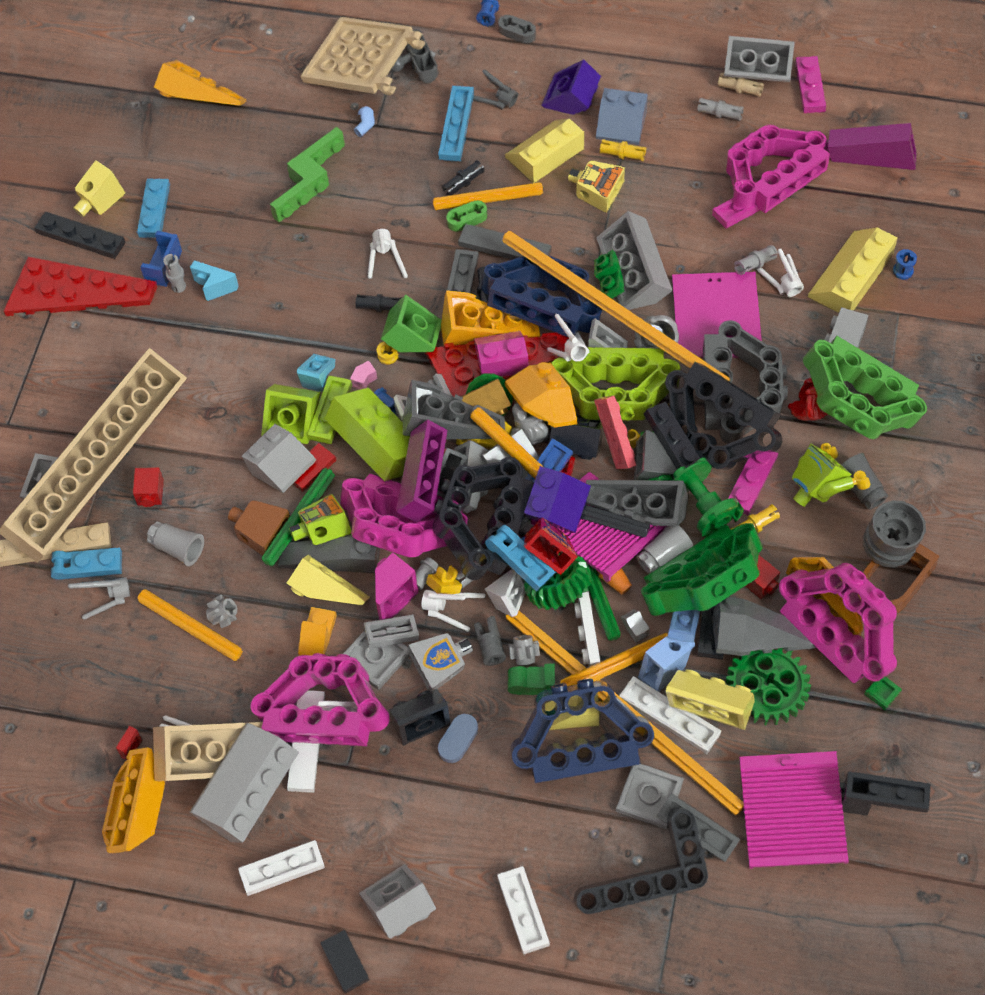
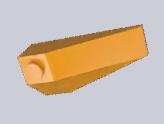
M178 60L162 64L154 88L160 90L159 93L168 98L178 97L238 106L245 104L247 100L226 87H216L215 80L200 77L201 72Z
M456 291L445 292L441 321L443 345L446 343H454V345L468 344L469 341H474V338L521 331L522 335H527L528 338L540 336L538 325L487 305V302L476 299L474 294Z

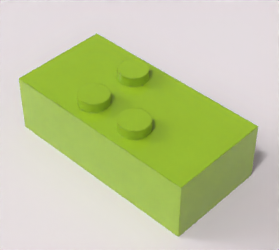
M369 388L333 397L324 419L384 481L403 476L410 436L403 435V422Z

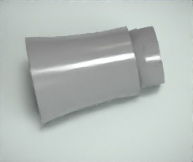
M156 521L147 532V542L175 557L186 566L193 565L200 557L204 548V536L202 534L189 532L167 523Z
M666 526L650 544L643 548V552L637 555L636 558L643 570L650 574L693 547V543L680 526Z

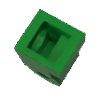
M544 664V667L529 668L517 666L511 667L507 671V690L511 694L538 695L540 692L549 690L552 685H555V664Z

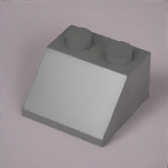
M276 424L242 455L245 464L253 476L282 493L316 461L315 457L291 432Z
M406 864L359 893L378 925L389 939L403 934L409 926L417 921L426 919L431 912L436 910L425 886Z

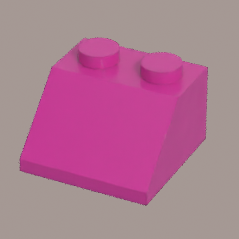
M521 331L474 338L481 375L496 374L501 377L510 376L529 366L525 339Z
M392 553L389 557L380 560L375 569V586L379 620L394 618L418 594L415 570L397 555Z

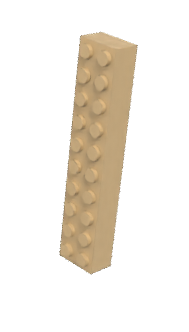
M149 348L2 525L0 535L38 563L187 377Z

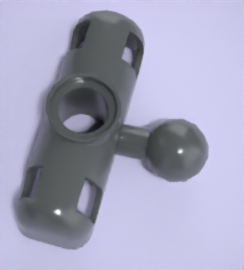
M422 34L419 40L425 41L423 48L418 50L407 44L405 47L407 54L398 57L391 71L399 72L404 67V64L411 62L412 68L418 74L419 79L424 83H431L438 76V67Z

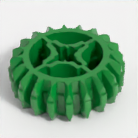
M578 556L561 575L555 571V574L537 592L526 581L524 590L529 601L536 605L538 609L544 608L547 611L553 607L557 610L560 606L566 607L567 604L574 603L575 599L582 598V593L589 591L588 586L592 584L591 571L583 557Z

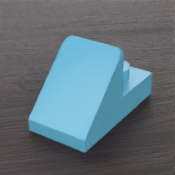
M195 260L190 267L194 281L204 285L203 291L207 301L237 291L239 287L235 273Z
M313 354L297 369V375L302 387L323 392L327 375L335 368L336 359Z

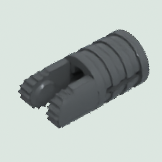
M492 615L487 618L490 631L488 633H485L484 627L480 622L474 623L483 663L487 666L500 664L506 659L497 622Z

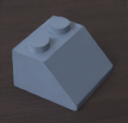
M604 88L599 110L596 139H606L614 142L626 141L628 144L639 145L647 113L648 94Z

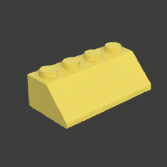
M879 228L854 231L809 292L808 297L838 313L841 307L854 311L893 256L897 237Z

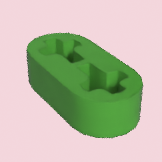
M472 201L450 210L446 216L448 228L458 232L463 230L465 224L475 226L484 222L487 219L486 204L482 201Z

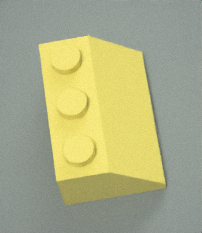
M570 119L555 120L506 153L505 157L531 182L535 183L584 149V131Z
M677 670L666 688L668 702L671 707L743 730L746 728L755 702L754 693H751L750 689L740 685L735 687L725 685L723 680L711 677L709 680L700 677V674L693 670H685V672Z

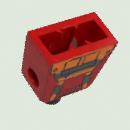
M543 517L525 535L524 547L560 575L578 557L568 536Z

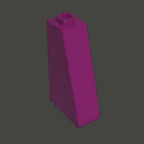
M911 123L834 129L829 131V139H826L825 150L830 153L832 162L908 170L916 169L917 150Z

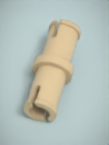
M721 72V77L718 79L719 87L722 86L736 90V93L739 94L744 92L756 95L757 97L761 96L760 92L763 91V83L746 78L727 77Z

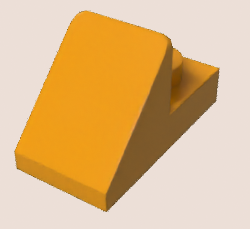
M311 607L307 621H302L299 656H313L315 653L325 655L337 617L335 611Z

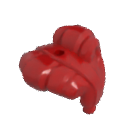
M812 378L806 379L798 393L800 401H794L788 405L791 414L803 421H816L828 415L817 404L818 395Z

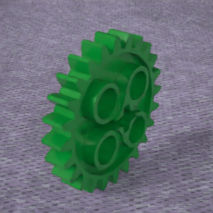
M778 648L777 651L772 650V653L765 654L762 650L751 651L750 655L739 656V659L733 658V667H728L727 674L730 676H726V684L732 687L753 684L756 689L751 690V693H754L755 700L750 715L754 716L753 723H756L759 718H763L764 725H767L769 719H772L773 723L778 725L780 717L785 722H788L789 714L797 717V709H804L805 703L803 701H808L809 699L807 692H810L811 684L807 682H809L811 676L810 674H804L807 668L806 665L798 666L800 657L791 658L792 651H788L786 654L782 653L783 648ZM765 664L769 666L770 669L762 670L759 668V665ZM787 678L792 681V684H784L781 682V679ZM774 698L778 703L770 704L766 699Z

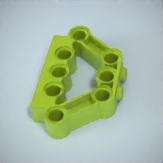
M587 347L590 352L581 361H574L573 359L566 361L560 357L552 362L554 368L570 386L573 403L579 409L580 415L590 420H600L594 400L606 396H615L620 406L622 420L646 419L643 413L647 409L656 406L669 393L665 384L667 375L674 370H681L680 364L677 361L664 359V351L660 348ZM679 378V380H678V382H677L678 388H679V384H680V378ZM607 380L613 384L631 381L640 385L631 391L620 387L600 390L594 387L592 383Z

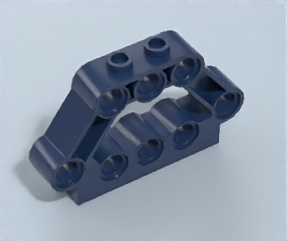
M524 256L499 264L491 263L484 269L481 288L484 293L489 295L487 305L566 337L568 336L556 320L555 314H559L574 336L578 330L590 333L592 320H600L601 308ZM549 256L588 282L589 273L586 270ZM527 283H542L549 290L564 292L569 299L562 296H551L542 288L533 289L528 287Z
M590 678L577 681V685L567 686L566 683L552 685L551 689L544 690L536 696L535 708L520 737L512 742L510 753L517 767L522 769L532 768L535 783L639 765L638 749L647 747L652 743L654 731L644 717L637 716L615 696L613 689L608 683L593 681ZM606 691L608 696L604 701L597 702L594 700L596 693ZM572 696H580L582 698L578 706H570L568 704ZM545 701H554L556 703L554 709L551 711L543 710L542 705ZM594 707L602 711L626 733V735L617 737L614 734L605 733L595 741L579 738L572 745L567 746L561 743H552L545 750H539L554 720L561 713L566 712L578 716L583 714L588 708ZM637 727L646 728L644 735L641 737L633 736V731ZM607 743L616 744L615 750L611 753L604 752V746ZM523 747L531 749L530 755L525 758L519 757L517 753ZM580 748H589L590 753L587 757L581 758L577 756ZM556 752L564 754V758L560 762L551 761V756Z

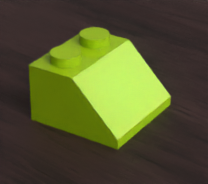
M277 384L269 387L265 394L261 436L276 424L291 432L300 443L308 444L307 434L319 404L320 392Z

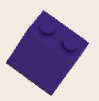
M584 59L554 73L541 106L571 115L588 110L592 104L593 95L598 89L601 75Z
M540 466L524 514L528 519L536 522L543 517L556 528L576 533L591 485L565 473Z

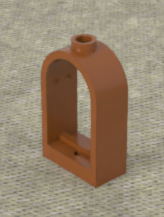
M919 544L909 562L922 569L921 573L903 596L890 600L895 606L897 613L907 606L936 568L939 560V555ZM873 560L863 572L868 580L880 566V564L875 563Z

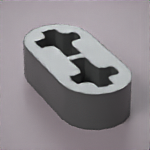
M504 15L499 18L498 28L501 35L525 44L531 43L536 39V27L533 23L512 15Z

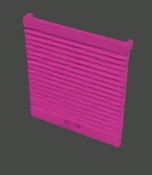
M737 272L672 274L675 322L679 332L678 343L703 359L704 334H718L719 326L728 320L738 322L743 330L762 341L755 272H746L743 275H739Z
M588 472L580 481L586 483V480L599 479ZM580 519L576 533L563 529L559 530L568 536L576 554L579 557H583L587 564L603 574V579L609 582L618 570L652 542L666 526L650 525L649 533L646 537H640L584 519ZM531 520V524L534 526L536 521Z
M837 751L743 756L739 758L749 869L831 863L848 864Z

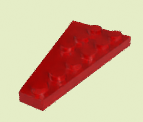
M28 257L7 302L4 313L5 316H14V313L25 312L26 315L35 314V311L48 310L50 313L81 311L86 310V307L106 309L110 305H121L122 307L150 305L158 286L156 281Z
M556 332L543 333L542 336L529 338L527 335H523L529 366L538 365L542 362L552 364L560 356L548 352L547 348L551 347L565 353V343L569 337ZM474 341L461 345L446 343L445 346L435 347L433 352H425L435 373L442 374L452 397H455V395H465L469 384L481 375ZM514 375L503 376V378L505 380H508Z

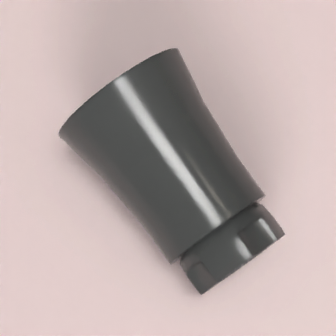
M864 453L854 455L842 464L852 474L851 478H854L855 472L859 470L864 471L866 477L869 478L871 485L868 489L860 490L856 485L851 489L861 503H864L869 510L879 506L886 500L888 494L870 467Z

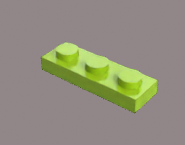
M328 376L307 434L309 440L332 444L336 430L324 418L333 397L350 393L352 387L351 380Z

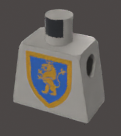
M445 633L412 643L408 646L407 652L427 690L432 691L440 688L464 669L465 663L462 657L473 652V648L467 638L454 643L450 635Z

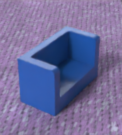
M156 231L155 237L158 246L150 264L142 263L140 268L144 279L156 281L157 285L167 287L169 280L165 274L166 266L163 259L168 254L173 256L175 254L179 260L182 249L178 235Z

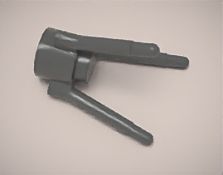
M484 69L482 71L483 74L499 87L496 93L498 101L475 95L473 100L495 105L501 109H504L505 106L511 108L516 103L519 93L503 84Z

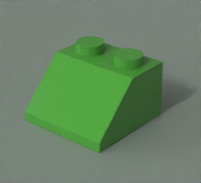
M405 294L389 310L381 340L398 352H433L436 347L442 320Z

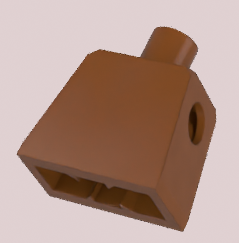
M255 500L250 501L245 510L235 506L232 507L228 514V520L236 523L234 530L237 538L262 556L290 517L289 510Z

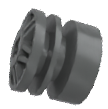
M892 500L879 506L863 535V547L866 554L875 563L884 567H898L906 564L912 558L926 532V523L921 512L913 505L904 501Z

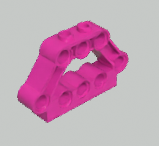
M765 125L757 131L750 133L741 142L735 143L728 151L726 172L731 176L734 191L733 205L735 204L743 210L756 204L759 210L766 213L828 169L830 153L825 150L826 136L819 131L804 132L782 129L775 125ZM765 156L792 157L790 160L780 161L777 169L764 172L761 180L757 183L753 182L750 167L760 165Z
M370 473L365 480L349 478L343 481L340 506L348 515L352 525L351 534L354 539L406 557H417L423 552L447 546L444 540L436 536L432 526L436 516L435 513L432 512L420 521L414 522L396 512L401 483L392 480L384 481L380 476ZM437 495L436 501L442 499V497ZM461 513L464 522L467 524V522H468L467 516H466L465 514Z
M841 563L832 569L812 572L802 569L797 570L780 581V593L787 600L780 612L853 684L863 677L871 681H879L896 669L897 660L893 654V621L897 616L896 608L884 592L876 588L863 572L857 570L849 563ZM828 592L839 594L843 598V603L848 610L857 612L862 616L864 638L860 635H853L849 631L846 621L841 617H835L830 612L829 605L822 599H816L813 595Z
M315 653L313 656H297L290 662L288 669L265 692L256 695L251 702L252 712L263 722L261 729L280 737L285 742L367 746L370 732L383 730L390 721L388 711L376 698L369 684L368 672L356 658L345 654L326 656ZM317 684H322L330 690L336 689L340 685H346L357 706V712H348L341 706L325 711L317 705L310 706L304 710L299 709L294 704L310 688Z

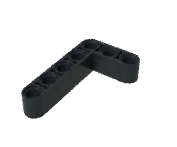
M676 807L667 816V824L677 864L582 886L574 894V903L577 908L585 914H593L703 887L708 880V871L693 813L687 809ZM685 813L687 824L682 828H678L675 825V818L678 814ZM691 840L694 845L693 851L688 855H684L681 851V846L685 841ZM697 867L700 871V876L696 881L690 882L687 877L688 871ZM666 874H672L673 884L668 888H663L661 885L662 877ZM640 880L646 881V891L642 894H636L634 891L635 884ZM612 887H619L621 890L620 897L614 901L609 900L607 897L608 890ZM586 893H591L594 896V902L589 907L581 906L580 903L581 897Z

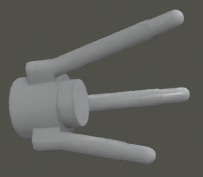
M127 577L108 581L68 584L70 589L107 587L109 598H115V600L82 615L83 620L115 605L124 604V598L130 597Z

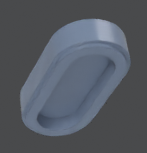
M461 714L452 721L438 744L439 756L443 761L455 763L462 759L478 733V724L473 716Z

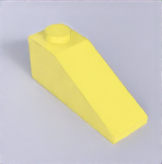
M310 555L305 556L287 582L291 586V590L302 597L305 595L308 598L364 605L370 598V596Z

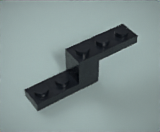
M848 771L845 782H840L843 812L868 816L871 806L877 805L927 813L929 810L931 784Z

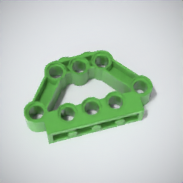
M836 336L831 343L825 340L816 341L803 357V363L810 372L818 395L817 404L820 409L869 439H876L882 433L901 427L912 428L927 412V405L924 400L915 395L919 387L918 384L839 336ZM844 381L853 384V387L858 392L868 393L873 396L874 400L884 407H875L869 403L865 396L853 394L848 390Z

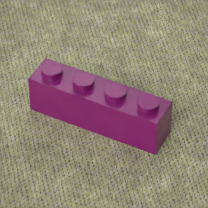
M428 419L410 433L396 511L414 522L420 521L434 511L448 431Z

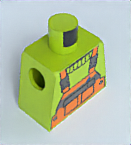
M333 494L299 510L298 515L301 523L289 527L294 541L308 536L313 545H319L351 534L346 514Z

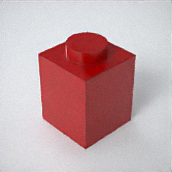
M159 467L135 468L133 495L138 506L152 507L154 505H162L164 479Z
M759 555L757 566L760 575L745 587L762 600L767 594L772 595L779 587L780 571Z

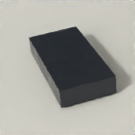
M345 930L320 942L344 993L370 981Z

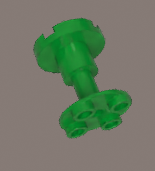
M701 458L687 468L685 466L678 468L673 474L675 477L673 481H684L687 493L690 491L698 501L696 508L702 517L698 521L696 528L703 537L705 535L707 538L724 526L729 528L727 524L732 519L736 523L742 516L744 508L736 498L722 501L716 492L708 491L702 482L707 478L712 467L705 458Z

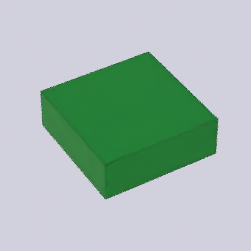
M885 676L879 681H874L867 688L864 695L886 710L901 693L902 688Z

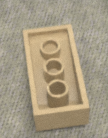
M253 722L250 724L262 728L263 722ZM246 723L153 727L155 781L211 778Z

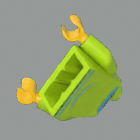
M823 443L820 448L810 444L805 454L799 458L798 466L792 475V480L801 487L793 499L806 507L812 497L821 502H827L830 497L839 492L852 489L854 485L860 490H865L870 487L871 483L869 478L866 477L865 472L861 470L855 472L854 478L850 477L852 474L835 460L838 457L836 447H831L829 443Z

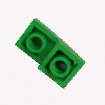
M612 249L594 260V276L600 281V291L613 299L624 292V283L618 258Z

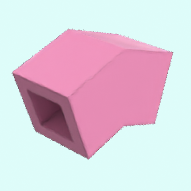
M369 361L357 366L350 378L352 387L357 389L367 388L369 383L377 379V374Z

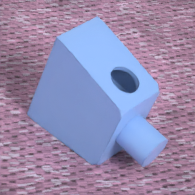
M666 636L645 652L638 678L643 683L660 692L670 683L677 670L682 671L686 667L691 649L695 647V642L690 643L669 639Z

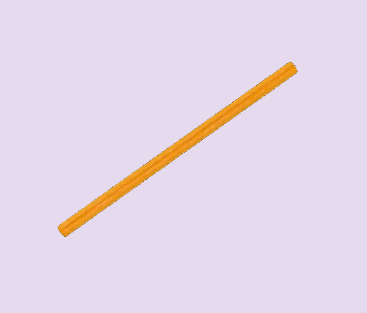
M512 231L504 234L503 243L691 369L694 362L702 363L730 381L728 376Z
M518 611L517 616L514 617L506 614L507 621L524 635H531L533 641L538 640L539 648L570 675L586 669L585 666L523 613ZM599 691L597 693L598 699L604 701L608 693L606 691ZM615 693V696L618 699H620L633 713H635L637 716L643 717L639 712H637L632 706H630L626 701H624L619 695ZM650 723L654 731V739L651 744L733 815H737L743 810L744 803ZM637 727L635 730L643 736L646 728Z

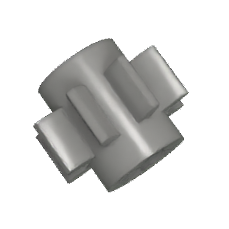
M219 595L207 603L206 616L213 625L220 624V627L224 628L237 620L235 616L237 614V606L231 598L224 600L223 595Z
M531 635L516 636L513 638L514 644H508L510 659H516L517 665L532 664L535 662V656H540L538 640L533 641Z

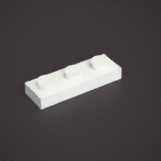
M589 592L582 593V598H578V603H574L576 618H581L582 626H578L579 640L585 641L586 649H582L583 664H588L591 667L600 662Z
M316 840L238 869L246 894L250 896L325 868Z
M524 867L498 874V881L523 955L550 946Z

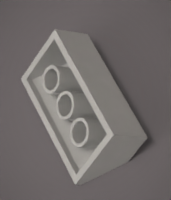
M627 211L596 237L602 254L613 249L618 258L624 283V292L617 296L620 305L631 310L656 304L673 291L646 218Z
M246 723L190 810V813L228 841L243 843L299 752L280 737L250 723Z

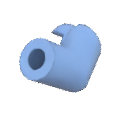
M368 106L360 108L358 115H361L362 122L354 128V132L359 137H362L375 124L374 112Z

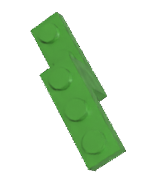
M338 127L287 163L289 178L296 185L270 204L273 218L278 223L291 216L295 210L307 204L311 198L323 192L329 186L327 171L320 165L345 146L343 131Z

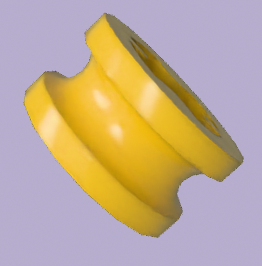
M381 342L378 345V360L382 364L390 365L397 361L398 351L388 346L385 342ZM384 351L392 352V354H390V355L387 354V353L384 354L383 352H384Z

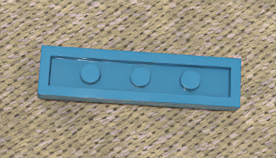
M452 86L438 153L439 160L461 161L474 97V87Z

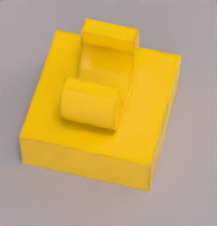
M452 565L449 566L448 572L442 567H438L436 574H429L426 584L438 594H458L462 588V584L456 579L458 571Z

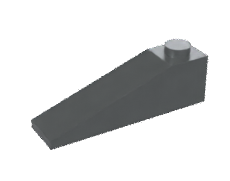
M411 380L403 414V435L410 436L412 430L428 419L448 430L446 439H492L470 418L471 413L478 407L484 410L505 430V419L503 416L480 405L472 406L462 401L463 397L455 395V397H452L442 392V388L435 384Z
M586 480V484L591 485L586 501L588 505L653 526H679L686 518L689 497L684 481Z
M352 534L319 545H313L308 537L291 541L280 556L278 567L296 569L305 556L310 555L332 571L375 573L376 566L379 563L380 548L358 541L352 537Z
M729 596L715 605L712 627L716 653L745 656L750 655L751 651L762 650L765 654L772 653V650L776 648H783L786 651L815 648V645L784 615L746 599Z

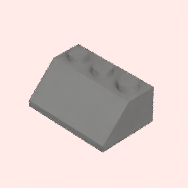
M729 36L724 76L790 82L795 42Z

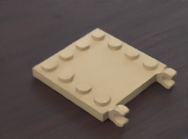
M340 17L302 73L301 78L304 83L373 94L379 89L386 95H392L396 87L390 86L393 80L390 77H386L407 44L420 50L423 48L425 41L419 40L422 36L421 32L413 31L412 27Z

